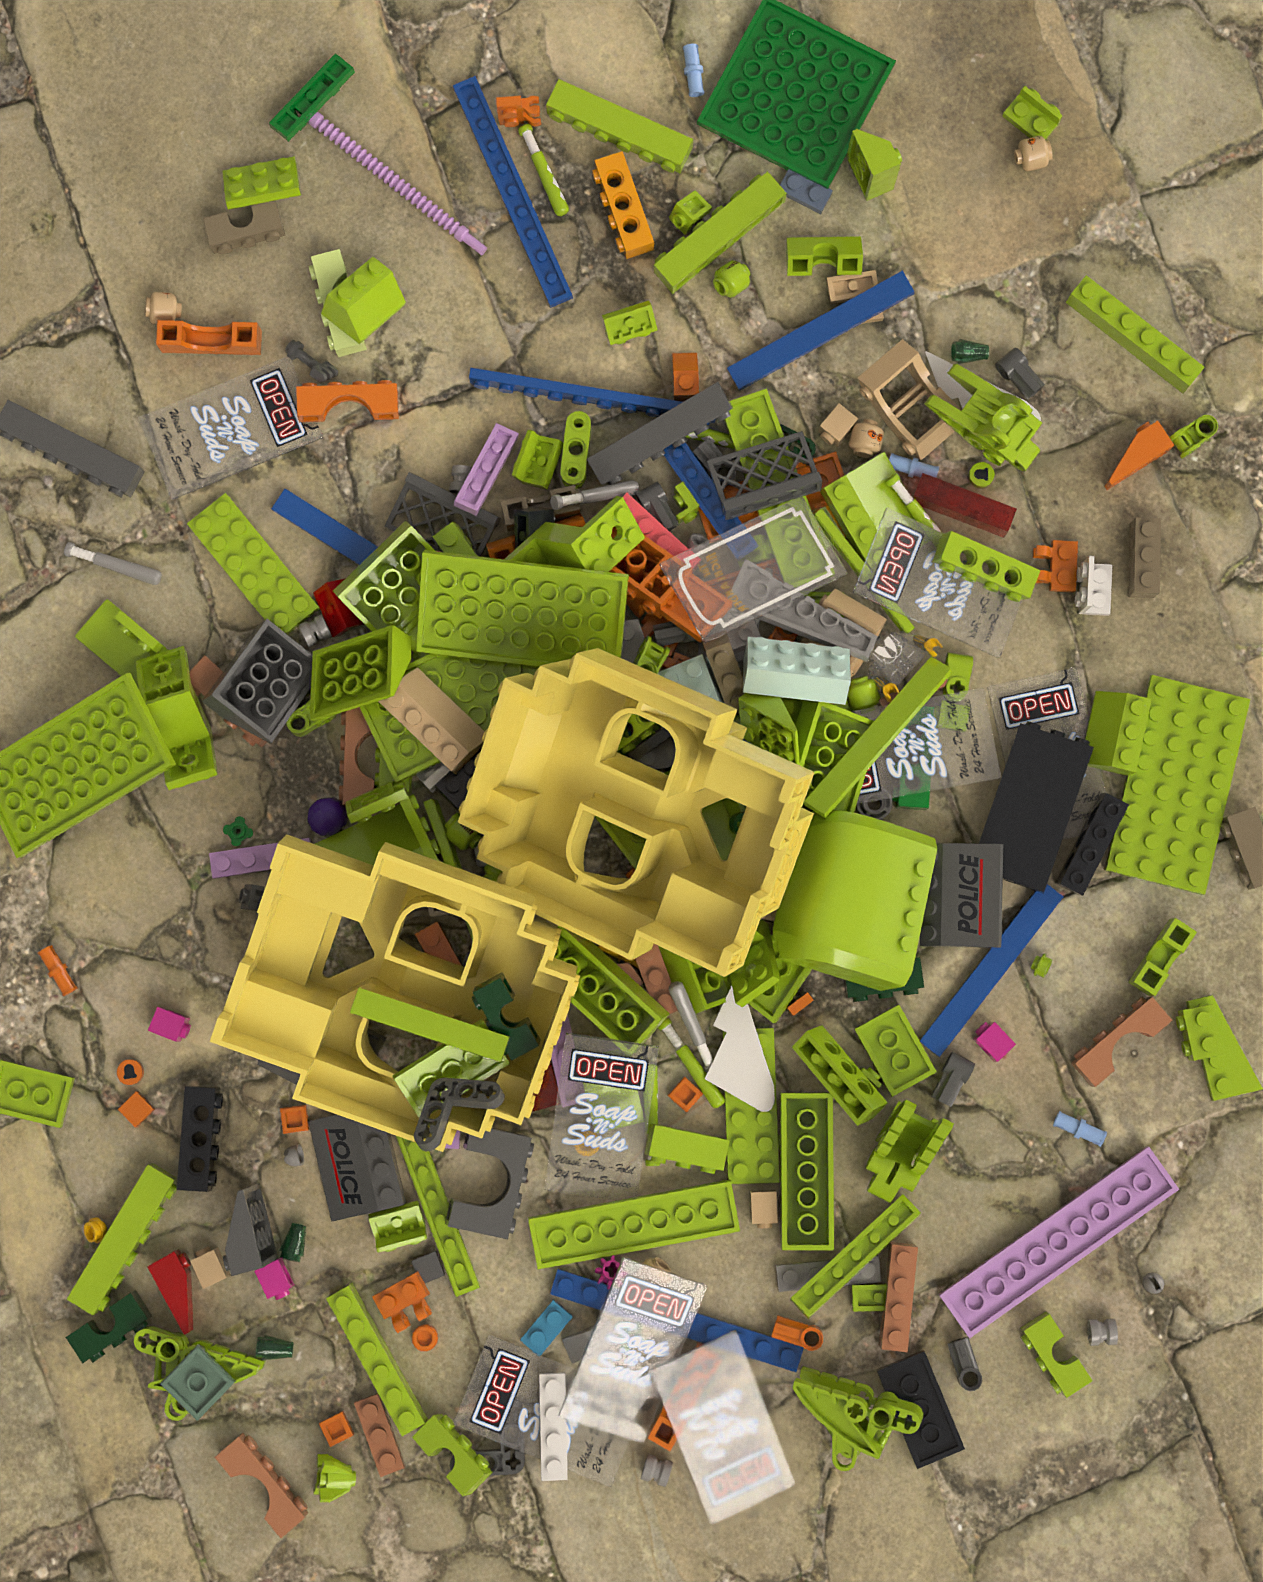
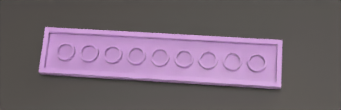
M1146 1146L938 1295L970 1339L1174 1194L1179 1188L1150 1147Z

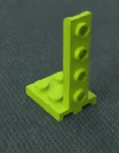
M392 780L345 802L347 816L351 824L356 821L363 823L378 811L382 813L390 811L395 807L396 803L400 802L424 855L440 861L437 855L441 853L435 839L430 840L427 831H430V827L424 816L419 817L416 809L420 808L414 794L409 796L403 781L397 784Z

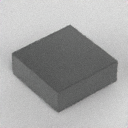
M436 1251L411 1261L415 1272H419L424 1283L445 1276Z

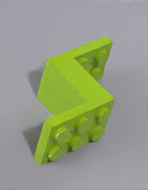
M616 496L583 527L545 522L504 560L609 572L645 537L624 498ZM615 526L617 529L616 537L612 539V528Z
M184 646L136 660L138 689L176 763L175 766L164 772L165 784L168 790L181 788L218 775L211 726L191 684L188 657Z
M760 919L744 965L730 973L735 1003L740 1007H744L780 981L769 925L762 919Z

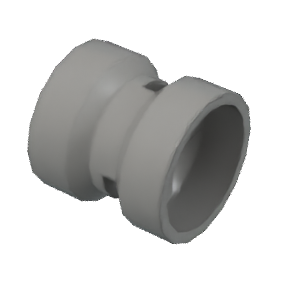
M464 465L452 466L451 474L454 481L450 483L449 492L459 493L472 467Z
M322 614L316 616L311 622L305 621L299 624L309 647L317 644V641L320 639L326 640L332 637Z
M1088 1319L1087 1336L1089 1345L1098 1346L1104 1341L1108 1345H1117L1118 1331L1116 1320L1106 1319L1102 1323L1096 1319Z
M648 1454L641 1474V1480L648 1482L654 1478L658 1485L666 1487L673 1461L665 1459L657 1462L656 1456Z

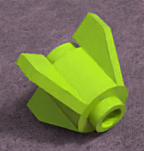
M317 1454L318 1470L313 1495H319L320 1502H332L350 1492L351 1487H354L356 1483V1472L352 1471L351 1465H346L328 1454Z

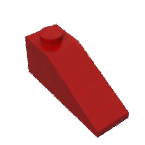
M178 1249L147 1266L185 1335L193 1330L192 1277L189 1268L191 1262L185 1252L181 1253Z

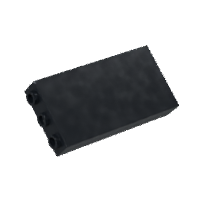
M1027 721L1026 725L1022 723L1019 725L979 844H1003V880L1044 894L1094 747L1089 746L1090 742L1078 737L1075 738V741L1065 738L1066 734L1051 729L1049 733L1040 730V725Z

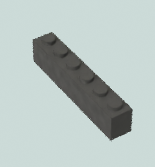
M716 382L589 457L587 461L601 485L607 482L609 485L615 484L623 479L620 474L627 470L632 474L644 467L642 462L649 457L654 461L666 454L664 451L666 447L673 445L675 449L687 442L685 436L694 432L697 436L709 429L707 423L716 419L719 423L731 416L729 410L733 409V406L720 383Z
M7 400L0 413V437L10 442H13L14 439L21 442V447L31 453H35L36 450L43 453V458L55 465L58 461L65 464L64 469L77 476L79 472L88 476L86 480L100 487L102 483L110 487L108 491L122 498L123 494L131 498L145 473L140 466L10 400Z

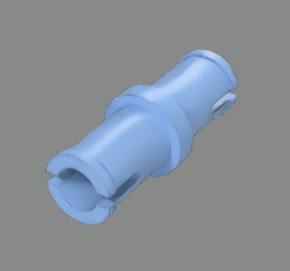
M697 44L683 46L686 66L684 68V75L687 76L690 97H699L705 94L701 75L703 73V66L700 65L699 47Z
M891 453L889 461L894 470L906 473L911 478L917 476L933 482L936 481L939 466L919 462L918 458L915 457L912 460Z
M1061 1111L1057 1113L1053 1122L1054 1127L1074 1134V1138L1079 1139L1081 1137L1100 1147L1107 1135V1131L1087 1124L1086 1120L1082 1118L1080 1120L1075 1119Z

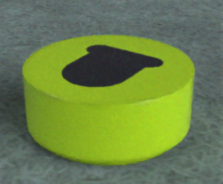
M978 462L972 466L968 477L974 487L986 488L992 483L995 473L990 464Z

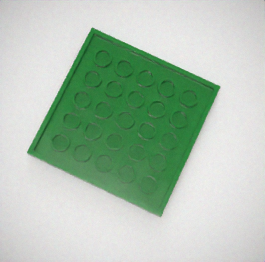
M762 0L701 112L697 125L787 171L789 169L828 189L847 156L852 131L856 129L861 130L891 74L896 60L777 0Z

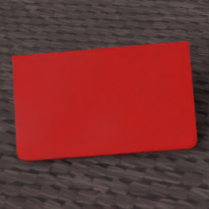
M346 578L326 582L313 592L333 638L341 636L353 627L365 625L333 592Z

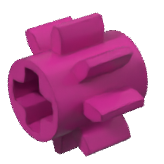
M614 1255L607 1262L602 1258L600 1264L603 1268L598 1267L594 1271L596 1274H600L597 1283L604 1282L607 1284L608 1290L614 1283L620 1287L622 1281L619 1277H625L627 1274L626 1271H622V1266L625 1262L621 1261L618 1263L615 1261ZM608 1268H613L615 1275L612 1278L609 1277V1272H606Z

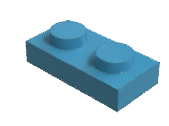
M553 1299L522 1336L520 1341L540 1357L572 1319L573 1315Z

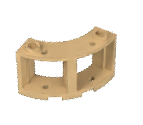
M902 339L858 377L861 385L859 391L866 400L871 402L883 421L903 443L902 447L905 452L910 456L914 454L918 459L922 460L955 431L941 419L917 440L901 424L898 418L925 395L928 398L930 395H935L960 411L961 408L951 400L941 387L937 389L933 387L927 378L930 373L924 365L919 352ZM907 368L917 384L888 407L879 390Z
M834 589L829 596L825 594L819 602V605L825 609H833L876 636H879L887 620L837 589ZM805 637L800 642L806 644L814 643L816 645L825 646L823 644H820ZM850 655L852 678L856 675L864 661Z

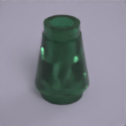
M963 339L952 343L951 359L953 362L963 364L989 358V345Z
M296 1223L291 1224L279 1249L281 1251L280 1258L300 1263L301 1257H304L305 1231L307 1226Z
M268 1335L257 1337L255 1358H262V1361L292 1358L294 1342Z

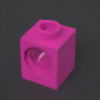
M157 1007L148 1031L172 1041L181 1042L182 1038L186 1039L191 1029V1025L188 1024L190 1018L164 1007Z
M984 1022L975 1031L977 1036L973 1039L994 1062H998L1016 1045L995 1022L990 1024Z
M282 1257L263 1268L255 1270L267 1299L274 1296L276 1300H279L290 1294L288 1289L292 1288L294 1283Z

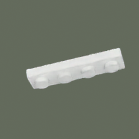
M565 1372L539 1373L541 1481L568 1480Z

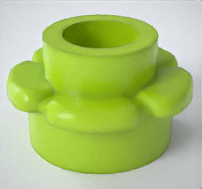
M1046 953L1042 957L1038 955L1035 957L1031 969L1034 970V976L1038 975L1044 978L1048 973L1052 959L1046 957Z

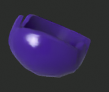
M335 797L321 798L315 801L308 810L307 822L312 831L320 836H332L338 833L348 821L346 807L342 801Z

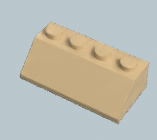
M418 667L402 678L393 697L378 701L455 775L483 746L482 737L485 731Z

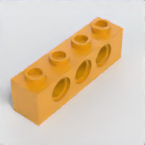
M623 151L594 160L595 169L592 170V175L596 185H601L603 192L599 194L603 207L608 206L611 215L607 217L611 230L616 229L618 238H615L619 253L624 252L626 259L653 251L654 240ZM618 180L621 184L617 187H611L608 185V182ZM624 202L628 204V208L619 210L616 208V205ZM627 225H633L637 228L632 233L624 231V227Z

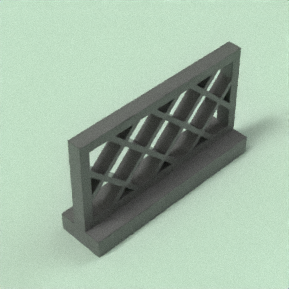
M803 431L707 461L709 472L722 505L725 520L822 490V478L820 473L817 472ZM800 441L802 448L798 455L786 450L789 443ZM773 449L779 452L775 462L762 457L766 450ZM783 454L795 459L790 470L778 465ZM748 456L755 460L750 470L738 465L741 458ZM759 462L771 467L766 477L754 472ZM798 462L809 466L811 473L800 475L794 472ZM725 464L730 466L731 469L728 475L724 477L716 473L714 466ZM735 469L747 474L742 485L730 480ZM775 469L787 474L784 481L777 483L770 479ZM751 477L763 482L760 489L752 490L746 487ZM727 484L739 489L736 496L725 499L723 491Z
M409 472L405 479L406 483L384 527L395 531L398 527L392 524L396 516L406 512L409 524L414 529L428 523L431 535L434 536L435 532L431 522L445 518L446 524L449 525L448 516L458 513L462 515L465 526H462L461 529H467L470 541L473 544L472 547L476 554L481 557L501 518L482 508L477 516L455 507L454 501L457 495ZM409 489L418 493L421 501L420 504L411 507L407 506L405 497ZM423 496L431 500L424 502ZM437 502L441 506L443 515L430 519L426 505ZM403 503L404 509L400 510V507ZM423 507L426 520L413 524L409 511ZM445 507L448 508V509H450V510H452V511L449 512V513H446ZM467 518L474 521V523L469 524ZM480 524L488 528L484 538L474 541L470 527ZM433 537L425 539L426 542L433 540L435 546L429 545L435 551L443 552ZM481 543L477 550L475 544Z

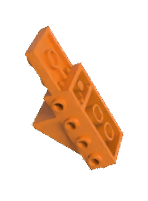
M615 526L612 528V539H614L617 534V529ZM644 535L645 538L609 572L629 574L626 604L635 616L640 618L645 612L650 615L654 614L659 619L663 616L701 643L716 625L710 626L698 617L680 586L678 573L686 564ZM691 568L682 572L683 584L700 614L709 622L722 619L732 608V602L692 574Z

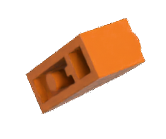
M1159 421L1153 424L1146 422L1136 429L1137 434L1130 442L1104 486L1106 490H1109L1163 456L1174 447L1173 442Z

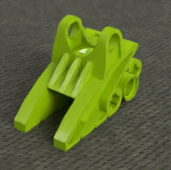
M953 364L947 373L973 396L961 411L935 395H930L924 404L946 424L951 426L970 445L978 450H984L982 452L983 456L991 463L1001 466L1004 460H1007L1015 468L1025 472L1040 452L1039 447L1030 439L1039 429L1042 422L1031 414L1033 409L1020 398L1001 392L971 371L958 364Z
M908 1100L898 1101L875 1140L878 1142V1145L871 1153L865 1169L874 1173L867 1192L891 1203L900 1187L911 1192L914 1191L921 1175L929 1167V1164L934 1159L954 1123L944 1118L928 1120L914 1113L917 1105Z
M155 1326L144 1327L134 1336V1345L137 1350L156 1357L154 1380L148 1384V1388L167 1391L160 1383L198 1344L236 1381L235 1383L256 1375L259 1370L264 1368L266 1363L265 1359L252 1355L247 1356L246 1353L234 1349L230 1351V1348L218 1344L213 1345L212 1342L206 1340L196 1341L190 1346L188 1338L183 1333H174ZM150 1334L149 1339L156 1342H151L147 1345L146 1339L143 1336ZM170 1342L174 1344L176 1348L175 1352L171 1350L169 1346ZM162 1361L166 1362V1374L162 1375ZM168 1393L164 1409L166 1416L174 1421L182 1420L189 1412L185 1408L184 1410L179 1408L178 1401ZM171 1403H172V1406H173V1409L175 1410V1412L178 1413V1414H181V1415L176 1416V1415H173V1414L171 1413V1411H170V1405H171Z
M802 1367L800 1378H796L793 1384V1390L801 1402L826 1427L832 1436V1462L841 1471L851 1470L860 1452L879 1459L893 1430L905 1434L915 1433L923 1419V1411L919 1405L898 1399L892 1392H882L876 1398L871 1387L859 1382L856 1384L855 1381L843 1377L838 1379L836 1375L826 1372L821 1374L819 1370L809 1367ZM863 1391L866 1393L865 1397H869V1400L857 1395ZM897 1411H900L898 1418H894ZM907 1415L912 1416V1422L908 1421ZM841 1453L842 1456L852 1459V1462L848 1465H843L838 1461L837 1455Z

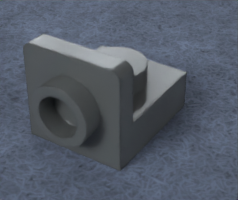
M245 884L239 894L241 909L258 911L265 886Z

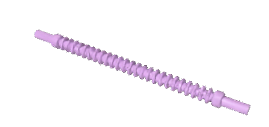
M317 112L309 120V125L313 128H318V132H324L323 135L325 137L329 136L330 141L335 140L334 144H340V149H345L346 154L351 153V158L356 157L357 162L362 161V166L367 165V170H373V175L378 174V179L383 178V182L389 183L390 188L395 187V192L400 191V196L405 195V200H411V204H416L417 209L422 208V213L427 212V217H433V222L438 221V226L443 225V229L449 230L450 235L454 234L456 240L465 242L480 255L486 252L487 247L469 234V229L463 225L459 226L460 223L458 221L454 222L453 217L448 218L449 214H443V209L438 210L437 204L432 205V200L427 201L426 196L421 197V192H416L415 187L410 188V183L405 184V179L400 180V176L398 174L394 175L393 170L388 171V166L383 167V162L378 163V159L376 157L372 158L371 153L367 154L366 149L361 150V145L356 146L355 140L350 141V136L345 137V132L340 133V129L334 128L333 123L329 124L328 119L324 120L322 114Z

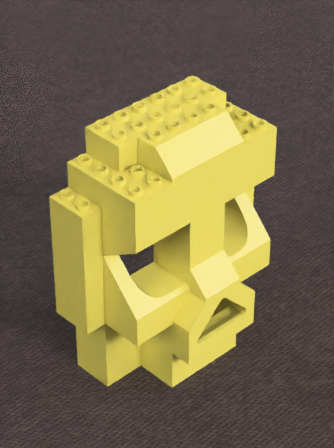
M599 648L576 653L571 659L541 665L534 675L524 673L505 678L498 688L499 697L490 713L491 722L489 728L482 737L483 746L474 762L476 766L474 774L467 783L466 788L468 792L466 798L459 807L460 817L458 823L484 835L478 843L477 848L479 852L476 859L503 871L498 876V883L534 895L533 904L538 905L536 915L629 960H633L652 950L653 944H656L723 977L742 967L760 919L779 908L814 815V813L803 809L802 805L815 772L743 741L747 727L733 722L737 712L736 708ZM631 714H637L655 722L671 734L674 739L676 752L669 775L617 752ZM729 798L747 807L728 859L725 861L719 855L702 815V809L722 799ZM595 815L646 839L638 865L631 878H615L584 871L585 846Z
M286 834L277 844L269 868L272 870L257 911L259 914L245 956L239 963L224 1009L216 1021L210 1042L299 1073L300 1077L292 1099L415 1142L414 1133L419 1117L393 1078V1075L398 1071L382 1061L374 1053L369 1044L367 1033L369 1019L350 1013L358 988L473 1025L480 1019L485 1023L487 1018L483 1010H478L473 1003L472 996H474L473 990L475 986L503 972L515 993L514 1000L503 1006V1016L511 1022H519L528 1017L541 1039L540 1045L512 1061L508 1054L505 1055L510 1064L483 1080L496 1082L504 1092L505 1098L499 1107L495 1109L453 1106L441 1142L435 1149L443 1152L446 1144L452 1145L457 1130L483 1138L485 1131H491L495 1116L519 1125L522 1124L524 1117L529 1119L536 1098L532 1094L539 1093L544 1071L549 1066L554 1049L553 1046H556L559 1039L562 1022L567 1017L571 997L575 995L580 975L576 974L578 966L554 958L562 929H559L557 924L535 914L538 905L533 904L535 896L387 842L379 850L375 864L371 865ZM431 907L459 916L467 921L472 929L473 943L465 967L418 951L399 939L407 914L417 908ZM342 916L359 922L374 951V957L336 975L325 977L323 970ZM469 1089L461 1094V1098H467L472 1095L473 1089ZM438 1109L430 1114L429 1119L439 1117L442 1110Z

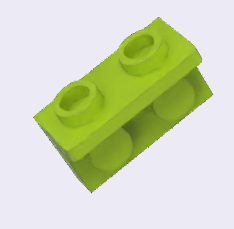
M1023 86L1019 95L1002 115V117L1027 137L1042 136L1045 140L1056 129L1062 119V115L1055 105L1046 103L1041 99L1040 94L1036 90L1029 89L1026 86Z
M649 300L602 315L605 334L610 345L623 344L629 339L650 335L651 332L658 331Z

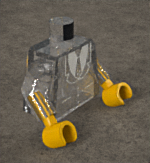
M893 631L886 639L880 635L878 636L873 647L874 651L868 659L867 669L870 678L875 681L877 689L884 694L888 702L892 701L889 694L893 692L899 693L897 686L927 655L925 651H928L932 657L937 656L936 652L932 649L935 646L941 648L943 646L936 638L928 639L919 634H907L903 631L897 633Z

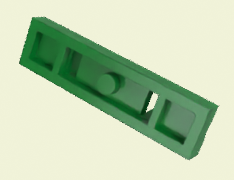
M335 53L269 122L270 127L289 142L299 130L301 131L307 125V122L320 108L340 91L343 84L355 73L354 68ZM295 110H297L301 114L300 117L297 115Z

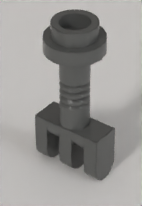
M292 340L286 346L285 352L287 357L291 360L298 358L311 368L309 375L318 382L323 383L338 376V370L329 362L325 361L320 364L303 351L304 344L300 341Z

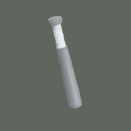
M631 480L579 491L572 495H553L550 503L554 510H560L563 506L610 500L616 496L623 497L626 493L634 496L636 495L635 493L639 492V485L636 481Z
M67 542L64 548V555L67 557H80L81 559L92 561L94 565L152 585H158L162 578V574L158 570L100 552L95 553L76 547L72 542Z
M680 981L673 982L669 986L670 995L694 1046H697L703 1059V1069L708 1073L713 1058L707 1047L705 1035L683 983Z

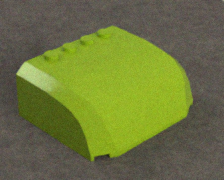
M832 810L825 819L812 811L814 815L782 901L776 912L773 935L774 940L777 939L780 952L778 958L879 991L904 987L912 974L937 854L935 838L858 813Z

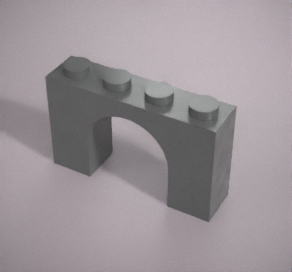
M491 1128L490 1132L485 1131L483 1138L466 1133L463 1148L497 1157L506 1169L507 1182L502 1194L490 1203L476 1204L451 1198L445 1224L448 1227L508 1240L509 1233L513 1234L515 1230L516 1219L513 1218L515 1208L519 1209L522 1200V1193H519L521 1183L526 1182L528 1168H525L527 1158H531L534 1149L531 1137L496 1128Z

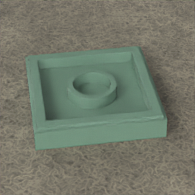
M198 1344L160 1384L198 1421L236 1381Z

